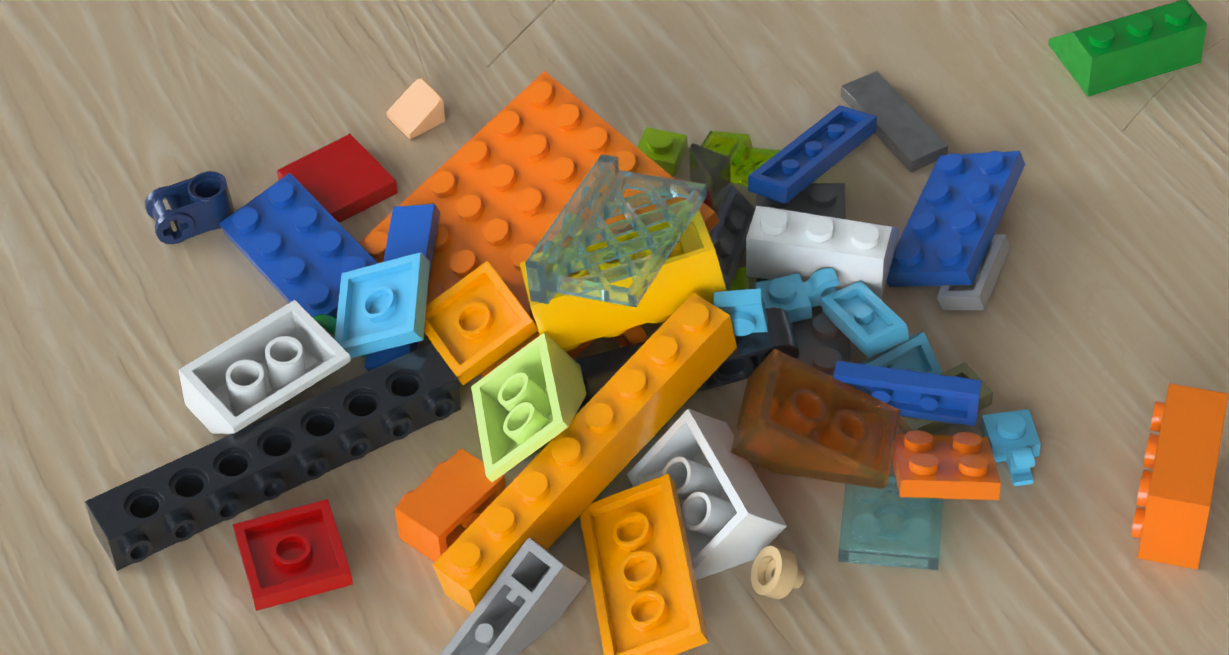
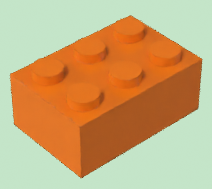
M1169 383L1165 403L1155 401L1150 430L1160 433L1159 435L1150 433L1143 467L1153 469V471L1143 470L1136 505L1146 507V509L1136 507L1131 537L1141 538L1138 559L1198 570L1211 505L1228 393Z

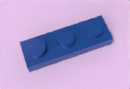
M836 361L833 376L832 407L976 426L982 380L879 367L863 363Z

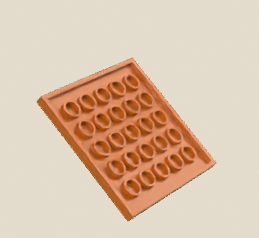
M546 71L539 75L399 205L435 204L440 211L426 305L488 261L535 325L536 322L530 307L520 263L699 208L708 232L720 222L715 211ZM392 212L359 242L377 263H382L384 260ZM539 331L479 375L482 378L539 337ZM594 340L581 343L577 348L566 351V353L575 359Z

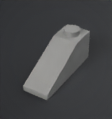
M528 538L440 655H518L559 620L587 583V580L553 553L531 538Z

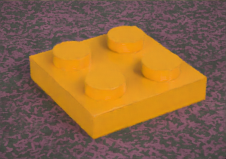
M488 261L426 305L424 332L463 386L538 331L533 320Z

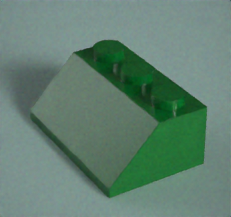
M1180 0L1049 38L1048 45L1088 97L1201 63L1207 24L1187 0Z

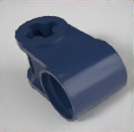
M213 171L202 172L190 179L169 186L159 187L153 190L145 200L146 212L156 221L155 233L158 239L165 244L172 245L211 230L221 229L219 223L235 212L226 178L222 174ZM163 199L167 200L170 209L166 210ZM172 220L177 228L176 231L172 230L169 223Z

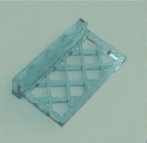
M601 154L525 262L530 300L549 304L554 295L560 293L637 307L706 199V184L621 171L618 157ZM626 188L644 191L627 198L623 197V192ZM674 197L687 198V200L667 205L665 200ZM652 204L657 208L637 215L634 211ZM624 214L627 218L606 225L604 222L608 218ZM665 221L670 225L667 228L651 233L647 229V227ZM634 231L639 234V237L620 243L615 238ZM606 241L608 247L589 253L585 250L587 246ZM646 249H650L652 252L651 255L633 261L628 256ZM615 259L621 262L620 265L602 271L597 267L599 264ZM587 269L590 273L577 279L567 277L568 274ZM631 277L634 281L630 288L609 284Z

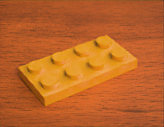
M669 474L663 475L591 503L580 514L604 655H676L709 643L677 488Z

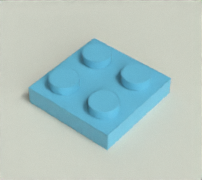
M421 252L342 273L334 340L350 355V358L423 340L430 261Z

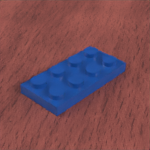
M1020 151L939 155L895 248L886 280L889 287L972 285L1024 169L1025 162Z
M291 173L284 176L219 223L224 234L288 303L296 300L311 317L324 313L337 318L342 273L378 264Z

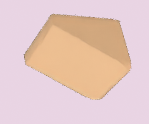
M422 78L412 83L387 111V117L409 139L446 122L443 99Z

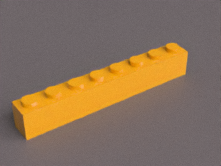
M693 292L575 415L570 426L554 437L436 560L433 567L445 595L472 613L528 538H531L548 550L737 348L730 315Z

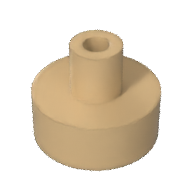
M767 546L756 556L751 570V583L757 594L774 599H782L790 593L792 588L798 589L803 584L804 572L798 569L797 559L793 552L775 546Z

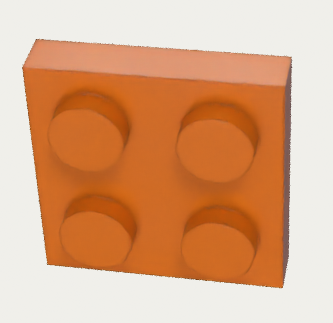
M920 430L909 431L906 434L891 435L890 453L900 497L999 500L1001 481L988 437H981L971 432H959L954 436L931 435Z

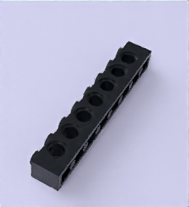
M431 343L85 501L93 531L117 571L133 563L141 562L154 553L178 542L188 540L203 530L223 521H228L265 501L273 500L282 493L310 480L318 479L325 473L348 462L358 460L366 454L395 440L403 439L410 433L427 425L446 419L451 414L461 410L458 378Z

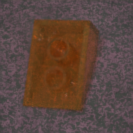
M774 349L747 379L731 453L773 473L883 489L888 481L900 410Z

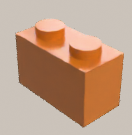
M461 448L447 461L439 463L432 474L414 491L407 492L395 507L399 538L436 562L506 488L505 476L502 475L494 482L490 481L486 477L484 462Z

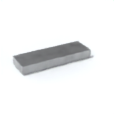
M878 71L841 86V97L852 109L877 116L875 134L910 172L936 162L939 155H948V145Z

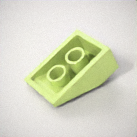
M545 333L541 334L471 386L486 477L494 482L567 429L586 396L580 365Z

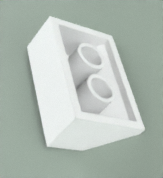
M756 206L746 237V276L770 280L799 273L802 282H805L818 270L834 268L839 280V285L835 286L837 291L862 281L873 293L882 298L899 236V227Z
M294 300L180 368L178 371L185 405L212 434H234L351 362V358L304 308Z
M687 409L627 474L633 487L669 474L675 482L696 580L754 560L758 553L767 547L787 527L728 424L691 409Z

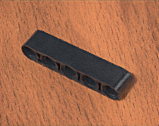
M776 307L766 308L768 332L751 333L745 336L734 335L737 348L695 393L782 370L794 364L799 358L800 351L787 311ZM646 341L576 361L581 367L586 389V396L577 413Z

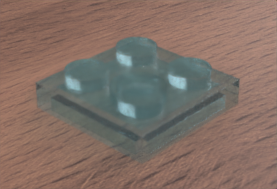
M847 473L838 562L938 570L943 498L900 497L896 477Z

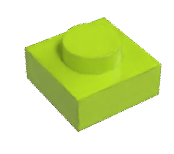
M646 127L637 148L671 176H675L688 148L687 135Z

